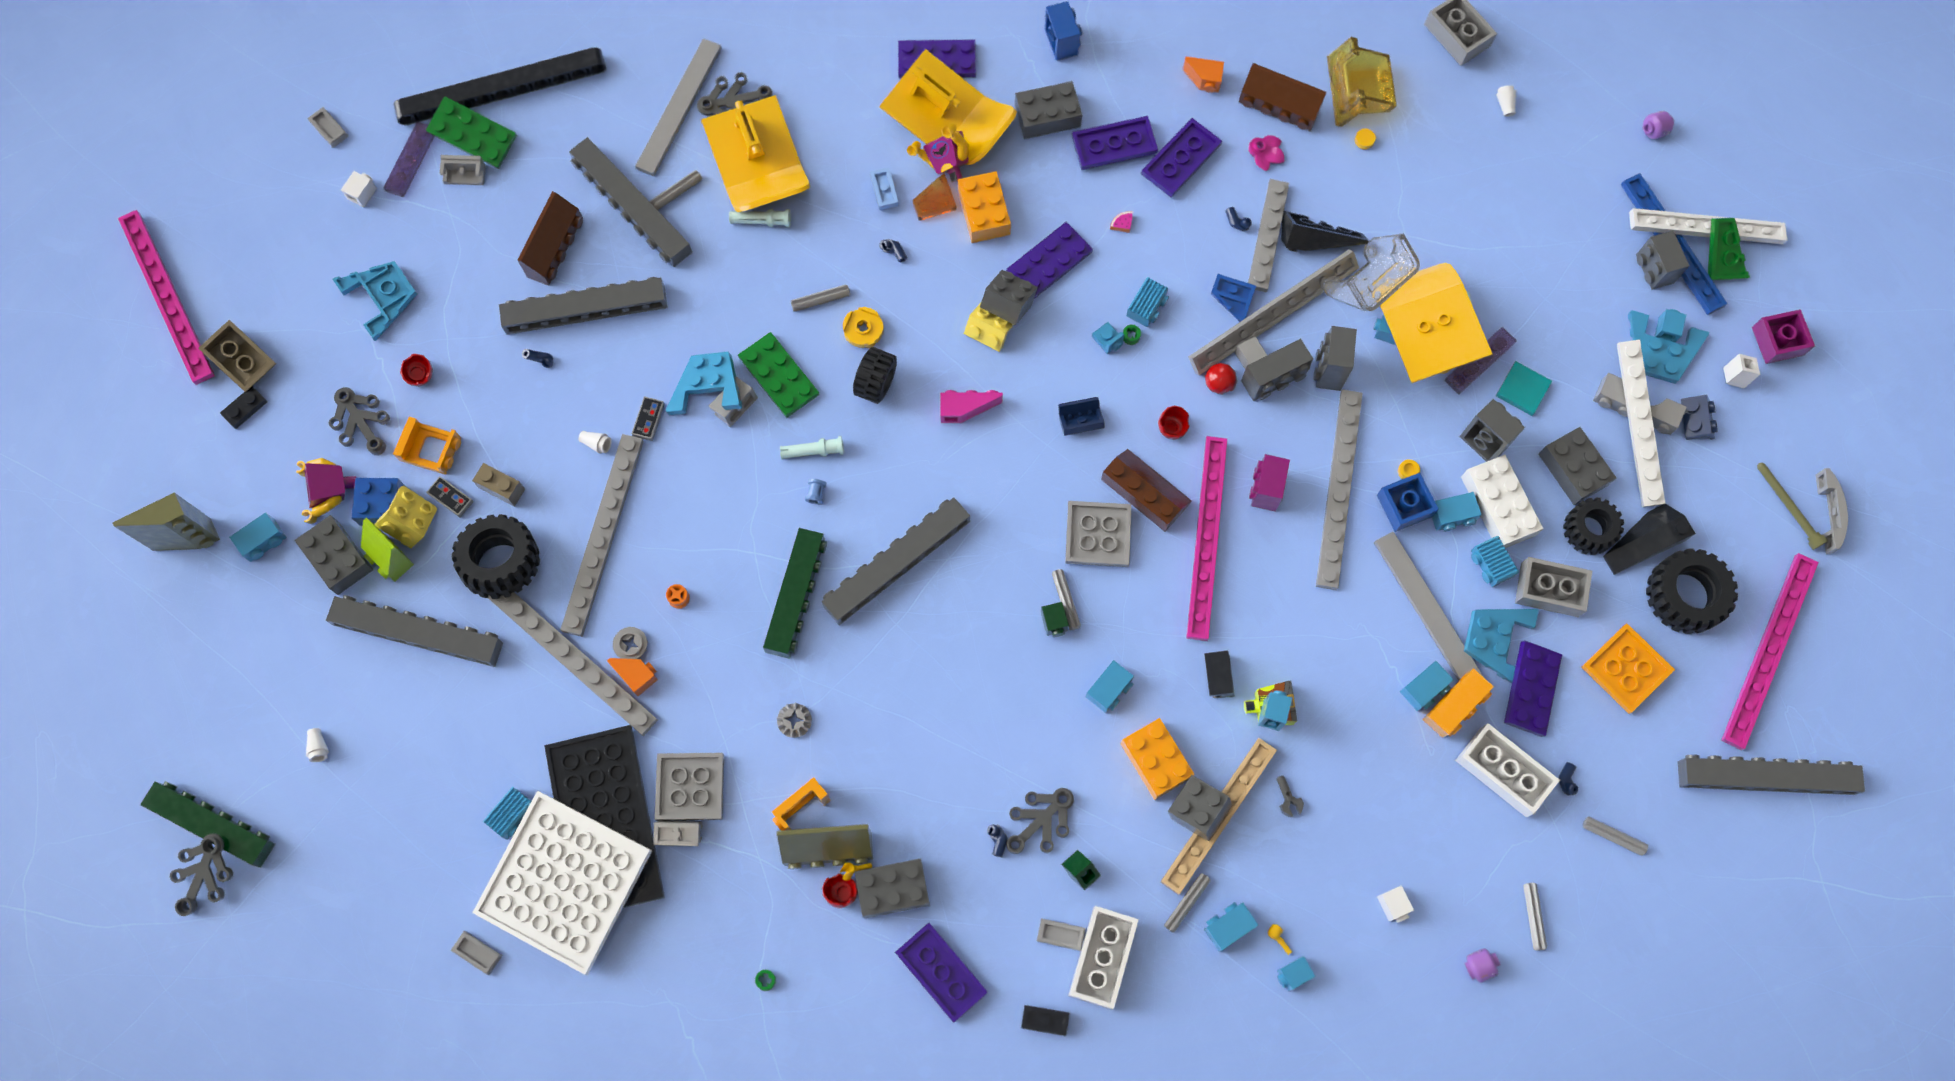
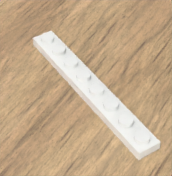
M1636 208L1629 212L1631 230L1658 233L1674 231L1675 234L1700 237H1710L1711 218H1726ZM1735 218L1740 240L1774 244H1784L1787 241L1785 223Z
M1640 340L1617 343L1641 505L1642 507L1665 504L1641 342Z

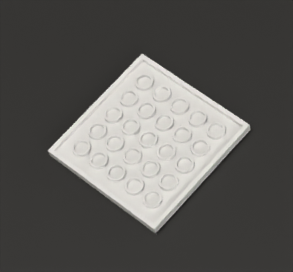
M537 791L473 913L582 974L588 975L652 850L554 798Z

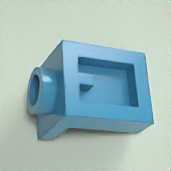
M1106 322L1092 333V337L1108 354L1112 350L1117 351L1123 345L1124 334L1122 332L1118 333L1109 322Z

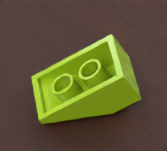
M367 517L363 520L361 548L366 553L363 555L364 558L371 565L376 563L380 567L377 571L385 579L389 577L395 582L414 564Z

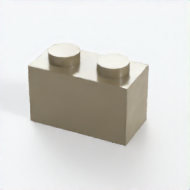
M485 463L482 464L472 480L479 489L514 507L525 491L520 481Z

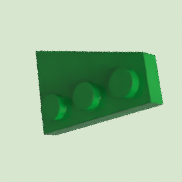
M1711 218L1708 275L1712 280L1750 278L1744 263L1746 261L1745 256L1741 252L1739 244L1741 240L1735 218Z

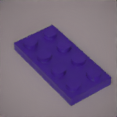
M975 39L898 40V79L905 75L925 49L961 78H976Z
M1148 116L1072 132V139L1081 170L1158 154V147Z
M1191 118L1142 169L1141 175L1172 197L1221 146L1222 140Z
M1065 222L1009 266L1006 271L1037 286L1035 299L1093 252V248Z
M1526 640L1520 642L1504 719L1505 724L1540 737L1546 736L1562 654Z
M929 922L895 952L953 1023L988 993Z

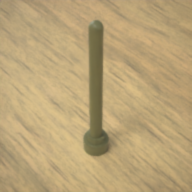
M1759 463L1757 469L1807 534L1808 544L1811 549L1815 550L1828 542L1824 534L1816 533L1765 463Z

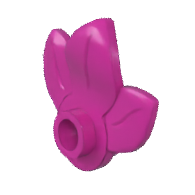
M1267 135L1263 139L1257 137L1249 143V153L1255 157L1256 165L1264 171L1269 169L1270 163L1279 164L1285 161L1284 153L1279 148L1282 141L1278 137Z

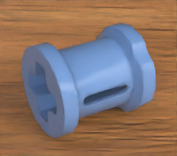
M808 479L809 490L808 495L805 496V501L811 504H823L822 494L827 483L819 479Z

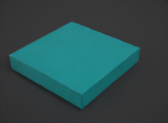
M1515 361L1496 397L1533 416L1552 380Z

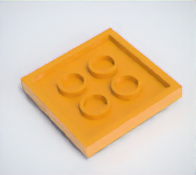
M1627 623L1581 666L1628 714L1632 713L1675 670Z

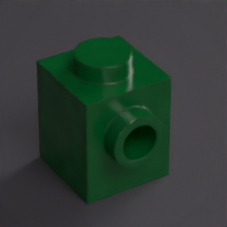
M1058 602L1041 607L1040 612L1047 636L1059 637L1064 635L1065 631H1068L1069 625L1063 603Z
M1079 850L1061 864L1070 878L1084 891L1101 876L1093 863Z

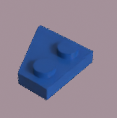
M1217 274L1211 295L1241 322L1246 318L1256 285Z

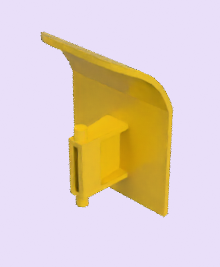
M926 49L879 106V108L925 144L942 137L941 130L945 125L949 127L950 124H955L957 127L956 131H962L964 139L969 143V162L966 165H973L990 151L1014 120L1017 113L1016 109L1012 106L999 103L984 96Z
M776 95L744 105L743 101H737L735 109L701 119L726 191L736 212L750 210L801 193L810 188L809 180L800 163Z
M1437 264L1371 289L1385 316L1411 383L1440 373H1448L1451 369L1492 355L1463 282L1451 264Z

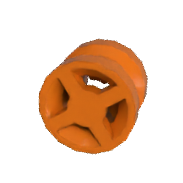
M674 584L667 589L666 598L672 607L682 609L687 606L690 596L684 586Z

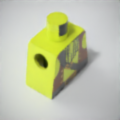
M1291 680L1259 688L1254 693L1255 700L1244 701L1245 714L1257 713L1259 722L1263 700L1270 692L1274 693V691L1285 692L1288 697L1292 698L1285 725H1294L1297 722Z

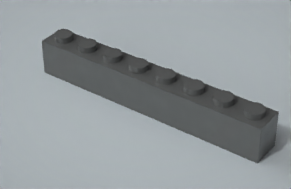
M588 137L569 151L572 165L577 170L581 169L584 172L583 176L589 183L593 182L596 185L595 188L601 196L606 195L609 198V204L615 210L618 208L622 212L620 214L627 223L631 222L634 225L633 228L639 236L644 235L647 238V244L653 250L657 249L660 252L659 256L666 264L669 262L675 267L692 253L690 244Z
M649 277L642 281L631 280L618 285L608 284L606 287L600 288L589 287L582 291L570 290L564 294H548L545 297L539 298L528 297L521 301L510 300L499 304L501 327L506 335L668 308L665 286L661 277Z
M954 497L950 501L948 499L943 501L936 512L928 513L922 519L923 522L918 526L913 525L906 531V535L901 539H895L889 545L890 548L885 552L880 551L873 557V561L868 565H862L856 571L857 574L852 578H845L840 583L838 589L835 591L831 590L824 595L822 605L838 625L846 621L970 522V515Z
M343 595V598L334 596L326 621L333 626L492 667L496 666L503 646V642L498 639V635L491 632H485V635L477 633L478 630L471 627L457 628L456 624L445 621L444 624L437 623V619L424 616V619L418 618L415 613L404 611L403 614L398 613L395 608L389 606L379 608L376 607L375 603L365 600L363 603L355 602V598Z
M1686 755L1684 759L1678 761L1679 787L1843 795H1856L1865 792L1862 765H1853L1851 761L1831 764L1829 760L1809 763V760L1806 759L1787 762V759L1778 758L1773 759L1772 762L1765 761V758L1761 757L1751 758V761L1743 760V757L1738 756L1729 757V760L1722 759L1721 756H1707V759H1703L1699 755Z

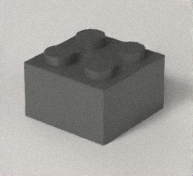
M1674 231L1650 237L1636 254L1637 263L1642 267L1645 280L1652 290L1675 283L1689 267Z
M1002 269L986 287L980 308L1016 325L1031 307L1038 287Z
M1191 775L1168 810V813L1173 821L1209 842L1231 808L1232 803L1229 796Z

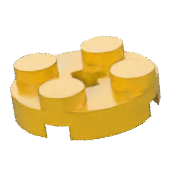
M860 307L858 310L850 311L843 320L845 339L853 346L860 348L874 347L875 343L883 335L882 319L871 308ZM867 324L866 326L868 329L860 331V328H858V326Z

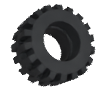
M871 347L863 356L853 382V394L873 403H880L892 383L897 366V357L878 348Z
M1596 497L1594 500L1592 498L1583 500L1575 506L1565 517L1564 521L1566 523L1563 524V529L1567 530L1564 536L1570 539L1567 541L1569 545L1573 543L1575 545L1573 549L1576 551L1581 549L1583 554L1590 552L1591 555H1596L1598 552L1601 554L1612 547L1622 537L1621 534L1624 532V528L1621 527L1624 525V519H1620L1622 514L1620 511L1617 512L1615 510L1617 507L1614 504L1611 506L1609 505L1610 501L1605 499L1602 502L1601 498ZM1585 518L1596 520L1602 528V535L1591 533L1585 525Z

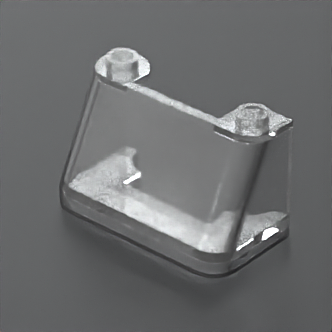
M1404 233L1373 237L1364 246L1363 250L1368 263L1347 280H1340L1337 277H1329L1320 284L1324 293L1331 298L1365 312L1376 310L1412 278L1420 268L1419 259Z

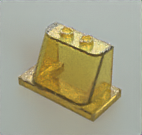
M1350 37L1327 56L1336 126L1343 127L1358 114L1386 113L1397 107L1389 54L1358 47V39Z

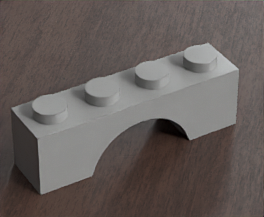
M1608 373L1601 380L1593 401L1603 408H1610L1617 411L1620 415L1628 417L1622 378ZM1668 398L1658 405L1650 406L1654 428L1660 433L1671 435L1679 427L1686 406Z

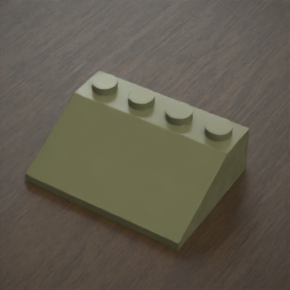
M175 492L112 522L114 527L152 551L208 548L214 542L220 540L211 518Z
M868 824L777 831L782 864L788 866V869L802 868L801 865L810 864L811 868L824 867V863L833 862V866H843L846 861H855V864H867L868 860L873 859L872 832Z

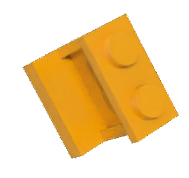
M408 417L393 455L401 462L446 475L447 470L453 465L455 451L460 448L461 437L456 430L451 429V432L422 424L416 418ZM427 437L446 441L438 463L419 457Z
M813 777L772 811L775 816L772 820L781 831L792 830L785 821L815 796L824 806L831 800Z

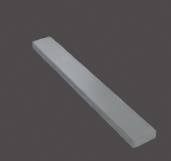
M702 39L636 163V170L655 176L722 49L720 44Z
M1391 532L1374 542L1375 546L1458 681L1473 668L1482 675L1472 657L1464 652L1465 646L1395 533Z

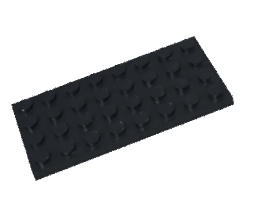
M627 725L544 745L552 793L555 800L652 850L623 908L665 898L655 845H653V833L632 726Z

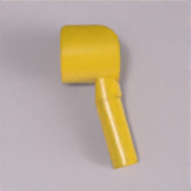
M846 862L841 868L840 873L846 872L843 880L848 881L852 878L855 871L870 869L872 864L867 863L854 866L852 863Z
M1272 924L1268 930V936L1277 941L1288 955L1291 954L1292 950L1280 937L1284 930L1277 924Z

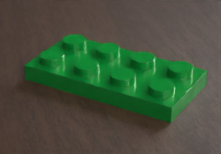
M444 96L426 129L427 133L472 156H481L485 163L497 169L501 166L517 136L515 132Z
M771 332L738 354L740 361L786 418L819 396V391Z

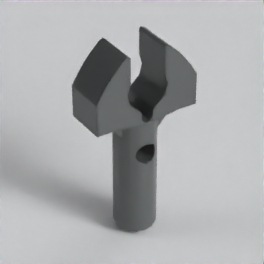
M1284 776L1277 777L1276 780L1285 799L1284 803L1279 806L1282 813L1290 818L1293 817L1289 809L1291 802V804L1296 806L1298 815L1301 814L1304 805L1302 798L1297 799L1292 796Z

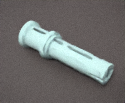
M769 209L767 212L730 211L729 223L767 224L769 227L786 225V227H790L791 212L790 209H786V211Z
M842 436L829 440L821 438L819 442L780 446L781 459L818 454L823 457L834 453L843 455Z

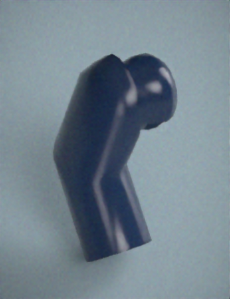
M1234 207L1225 210L1231 227L1247 231L1252 225L1250 218H1239Z
M884 239L880 242V249L884 252L895 254L899 263L907 259L898 241Z
M524 349L522 352L524 359L542 363V366L545 368L553 365V357L550 353Z
M1566 762L1558 779L1560 780L1561 789L1565 794L1575 795L1578 792V786L1573 783L1571 777L1576 770V766L1569 762Z
M992 824L987 829V833L995 843L992 855L1002 858L1008 838L999 825Z

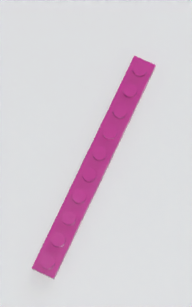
M136 209L119 217L118 220L192 382L198 385L214 377L215 374L206 355L198 349L201 344L140 212Z
M1207 436L1205 441L1186 639L1208 641L1227 438Z
M1800 553L1794 556L1721 741L1740 750L1746 748L1819 563Z

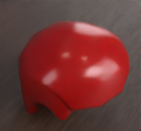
M411 354L410 357L403 360L400 373L402 379L409 385L422 386L431 379L433 368L431 362L425 356Z
M1224 363L1215 364L1208 369L1205 375L1206 386L1210 391L1221 395L1233 391L1237 384L1236 372L1230 365Z
M1176 405L1167 407L1161 413L1158 420L1159 430L1162 435L1174 440L1182 438L1190 427L1188 412Z
M840 873L831 878H826L822 886L823 897L829 905L835 908H845L851 905L858 895L856 882L852 878L848 881L843 880L844 874Z

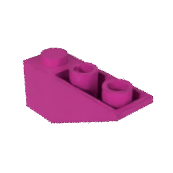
M948 390L945 393H940L941 423H962L1001 404L1003 393H998L996 390H989L986 393H978L975 390L957 393V391Z

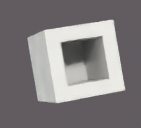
M353 171L341 188V191L348 200L364 208L377 188L369 175Z
M1738 354L1723 367L1726 384L1740 388L1747 387L1760 375L1757 358Z
M1402 885L1377 896L1389 921L1396 919L1397 923L1410 918L1408 913L1414 911Z

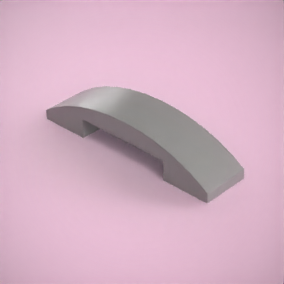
M1825 468L1816 474L1818 495L1827 496L1831 530L1824 534L1828 540L1825 543L1826 554H1832L1839 550L1844 542L1848 525V511L1840 483L1830 468Z

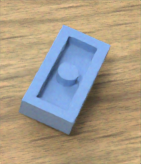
M889 167L871 171L870 177L879 210L899 206Z

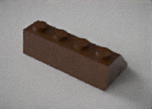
M1253 63L1241 91L1239 103L1247 108L1261 111L1265 115L1276 117L1282 122H1288L1300 129L1311 131L1327 92Z
M551 192L517 259L527 278L548 286L551 280L555 279L557 268L560 262L564 261L568 246L572 245L577 228L579 229L583 223V217L579 208L556 192Z
M1129 449L1118 455L1102 473L1101 480L1164 532L1167 531L1192 502V500Z

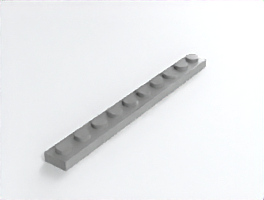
M1347 250L1188 356L1194 372L1201 375L1211 366L1234 353L1239 344L1259 336L1359 269L1354 251Z
M1343 389L1340 392L1316 587L1337 590L1339 586L1362 401L1361 392Z
M625 434L621 436L560 629L564 633L583 637L644 442L642 438Z
M513 592L511 593L512 596L506 598L504 595L500 596V599L488 597L489 600L642 736L658 721L656 717L516 593Z

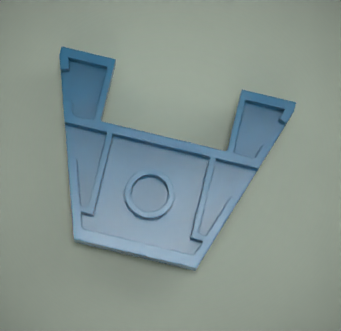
M395 261L370 267L367 271L360 273L356 271L349 273V276L342 278L338 276L332 279L344 296L363 285L381 313L364 323L363 326L374 341L379 339L417 296L416 291Z
M1631 310L1628 313V320L1631 323L1630 336L1633 340H1640L1645 375L1676 384L1708 337L1709 332L1691 327L1688 330L1685 345L1645 334L1649 315Z
M728 351L691 355L666 408V413L669 415L686 414L690 394L724 391L722 407L725 410L742 409L732 355Z
M1477 609L1472 611L1464 652L1485 667H1489L1497 672V675L1502 679L1512 683L1515 666L1507 664L1506 661L1513 626L1516 624L1529 629L1535 628L1539 610Z

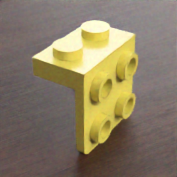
M979 304L970 314L964 334L1000 352L1006 336L1014 324L980 308Z
M401 486L389 509L377 520L375 526L400 541L403 545L412 548L425 536L437 508L412 490Z

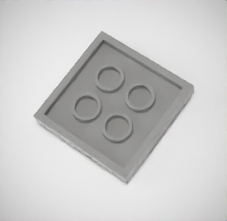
M1068 501L1065 564L1129 567L1131 504Z
M724 753L657 754L655 820H722Z

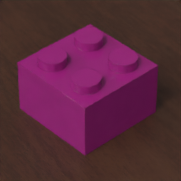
M1801 309L1763 317L1752 327L1765 364L1804 356L1815 347Z
M1265 454L1262 461H1258L1253 473L1254 484L1253 487L1251 486L1249 499H1252V507L1276 512L1283 499L1290 459Z

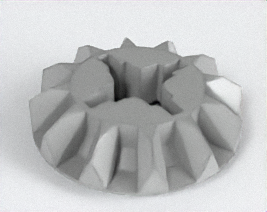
M626 627L615 635L613 650L619 658H641L642 654L646 651L648 641L640 629ZM634 638L633 642L637 647H631L627 650L628 647L624 642H630Z
M798 703L787 704L780 709L777 717L779 730L785 736L797 738L807 733L812 723L809 710L804 705ZM794 712H796L797 718L803 721L796 722L794 729H792L791 722L785 719L792 718Z

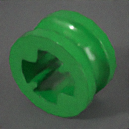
M1132 324L1127 325L1123 330V341L1128 345L1138 343L1141 337L1140 328ZM1128 332H1135V338L1133 336L1129 338Z
M761 970L756 974L755 984L760 990L769 991L775 986L776 978L770 970ZM763 974H768V978L772 979L770 985L767 983V987H763V983L759 981L761 976L764 977Z

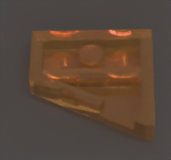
M945 173L941 174L912 200L918 221L956 210V204Z

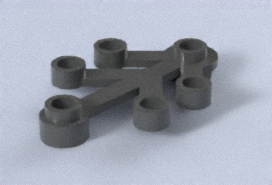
M739 72L735 75V82L725 97L717 99L722 90L728 87L727 78L720 76L716 79V86L710 95L698 100L697 108L703 115H716L725 112L719 107L727 106L730 109H735L737 101L747 102L773 96L772 89L769 86L763 85L757 91L736 95L741 87L747 83L746 74ZM740 77L744 78L743 81H739L738 79ZM721 81L725 82L724 85H719ZM706 103H710L707 107L703 106Z
M340 388L334 395V401L338 406L335 416L329 420V426L335 431L341 430L344 425L342 419L347 408L350 415L345 432L339 436V442L345 447L351 446L354 442L353 435L357 424L368 441L367 449L373 455H381L385 451L386 445L382 439L374 436L365 420L377 421L384 425L389 422L390 416L383 410L376 413L356 408L355 404L367 405L372 409L377 408L380 401L375 395L359 396L355 395L354 391L350 388ZM347 394V397L345 399H341L342 396ZM372 399H375L373 404H369ZM382 415H386L385 419L380 420ZM339 421L337 426H333L334 422ZM346 437H349L347 442H343ZM375 442H378L376 447H372Z
M1059 788L1053 794H1036L1035 792H1028L1026 794L1025 802L1030 806L1036 805L1037 802L1052 803L1046 810L1011 808L1009 816L1013 821H1018L1021 818L1035 820L1019 836L1013 835L1007 840L1009 852L1012 854L1022 852L1024 842L1042 825L1040 849L1044 853L1051 852L1053 849L1051 818L1057 811L1059 825L1056 827V834L1061 838L1068 835L1067 809L1072 806L1074 796L1066 788ZM1034 795L1036 797V801L1029 802L1028 796ZM1065 796L1067 798V801L1065 803H1060L1059 797ZM1018 810L1020 816L1017 818L1013 817L1012 811ZM1065 827L1067 832L1062 835L1058 832V829ZM1017 841L1020 847L1013 849L1011 843ZM1044 842L1050 843L1051 848L1049 850L1043 848Z
M209 834L203 838L199 846L186 848L178 853V858L183 863L192 861L195 856L203 854L199 863L184 869H175L170 873V880L174 883L184 881L186 877L195 874L186 897L179 899L175 904V911L178 915L187 916L195 912L197 908L196 897L203 880L208 890V899L211 902H217L224 898L225 892L222 888L217 887L210 867L213 859L217 869L216 877L220 882L228 881L233 877L232 869L226 867L221 854L224 849V841L220 835ZM185 852L188 853V859L185 857ZM223 871L227 874L226 878L223 876ZM177 872L180 874L179 879L176 876ZM215 891L218 893V898L214 895Z

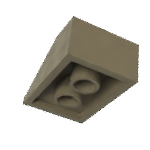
M230 320L198 348L244 392H247L276 365L261 348Z

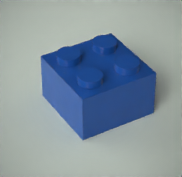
M1068 1L1046 6L1044 29L1056 61L1078 55V49L1081 46L1080 36H1082V29L1080 24L1076 23L1075 10L1070 7Z
M1421 473L1384 486L1377 494L1394 532L1432 518L1439 510Z
M355 478L351 518L358 525L363 526V520L367 517L375 525L377 520L389 509L398 489L405 485L398 478Z

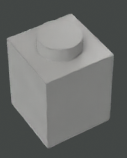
M1256 336L1239 344L1235 351L1244 369H1246L1247 365L1267 356Z

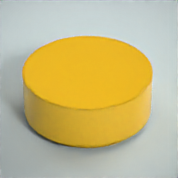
M1361 129L1355 136V144L1360 149H1369L1373 146L1376 136L1370 129Z
M1411 459L1404 460L1398 467V475L1401 479L1420 473V466Z

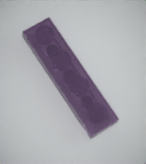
M416 122L383 187L386 192L404 198L435 137L427 133V124Z
M1503 327L1487 340L1492 352L1491 356L1457 367L1446 377L1444 381L1456 393H1462L1517 342Z

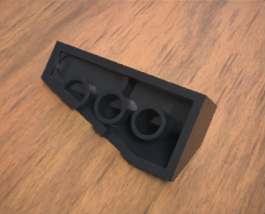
M1288 211L1283 212L1281 240L1290 251H1308L1368 244L1369 240L1363 233L1341 226L1334 229L1327 222L1320 221L1319 223H1314L1308 220V216Z
M1663 504L1648 511L1603 558L1613 575L1687 541L1696 533L1685 515L1671 506Z

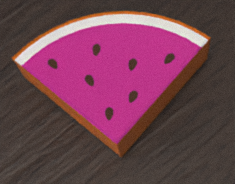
M1127 211L1118 214L1113 219L1110 229L1130 233L1133 212Z

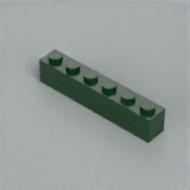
M803 528L798 529L763 645L765 653L790 659L791 653L795 654L798 645V641H795L797 633L802 632L804 621L801 619L803 613L808 611L810 601L807 599L809 593H813L816 583L813 580L814 575L820 571V555L825 553L827 541H825L823 533Z
M156 781L153 783L142 800L141 806L202 839L213 833L220 835L224 841L223 850L253 866L262 867L275 843L269 841L271 836L259 830L257 833H254L250 830L252 826L240 820L238 823L232 821V815L224 811H220V813L213 811L215 806L203 800L201 803L194 800L196 796L186 791L182 793L176 791L177 786L168 781H165L163 784Z

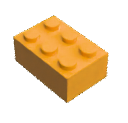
M997 171L958 179V193L971 243L1010 235L1011 222Z
M1473 668L1465 673L1422 720L1441 737L1455 735L1462 727L1460 722L1470 719L1477 711L1475 706L1485 703L1492 695L1490 690L1494 686Z
M1160 718L1122 739L1120 743L1154 800L1188 781L1191 775H1195Z

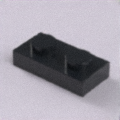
M252 386L247 392H243L223 409L220 414L232 427L237 429L268 401Z
M1024 1005L1021 1029L1066 1036L1070 1013Z

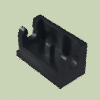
M1228 650L1204 653L1209 696H1213V698L1235 697Z

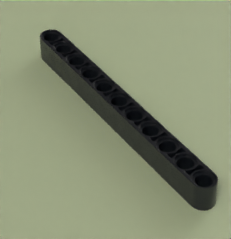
M593 47L396 100L393 105L397 122L401 125H410L432 119L444 96L467 108H473L600 74L606 70V64L602 50Z

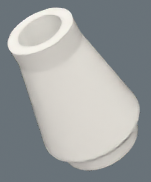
M1508 85L1499 88L1496 96L1504 117L1515 115L1516 90H1514V86Z
M582 431L579 435L580 443L585 444L599 454L602 452L607 453L611 447L612 441L607 434Z
M309 729L307 731L306 757L309 758L310 762L326 760L329 750L321 734V729Z

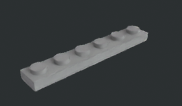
M1270 179L1268 183L1248 280L1249 284L1256 285L1255 290L1267 292L1289 187L1288 182Z

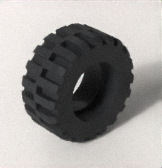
M494 514L487 515L485 519H476V522L472 525L469 523L465 527L466 530L464 532L461 531L457 536L458 542H454L452 547L454 552L451 554L455 571L464 585L472 593L479 594L483 598L491 596L492 599H500V596L503 595L505 598L512 596L511 593L522 591L524 585L528 586L532 581L531 576L534 577L537 574L538 569L536 566L540 565V552L527 526L523 522H519L517 518L509 517L508 519L507 515L499 514L498 517H495ZM499 545L514 547L511 557L504 564L495 568L479 567L481 557L489 549Z
M1693 548L1684 551L1680 550L1667 557L1652 570V575L1649 576L1647 584L1650 586L1646 588V595L1650 596L1648 600L1649 607L1653 606L1655 610L1653 614L1655 617H1661L1662 624L1665 626L1671 625V629L1677 632L1683 629L1684 634H1692L1693 632L1698 634L1720 624L1729 617V613L1734 611L1736 607L1734 602L1738 600V593L1735 592L1738 588L1737 581H1733L1732 577H1734L1732 570L1728 571L1726 568L1727 564L1723 560L1721 562L1717 560L1718 556L1715 554L1707 555V551L1701 549L1695 552ZM1678 575L1692 576L1703 585L1707 594L1705 608L1692 607L1681 599L1676 587Z

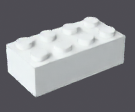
M1506 455L1469 468L1461 476L1468 492H1474L1482 514L1481 518L1491 538L1499 536L1505 548L1535 537L1543 530Z
M1489 723L1479 729L1455 760L1525 817L1535 814L1560 781Z
M1094 906L1068 996L1107 1009H1114L1139 919Z

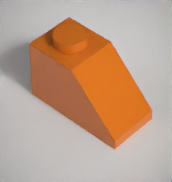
M1185 56L1183 71L1198 89L1209 93H1219L1224 62Z
M609 658L607 660L637 696L641 695L658 680L654 675L657 671L649 662L644 664L641 659Z

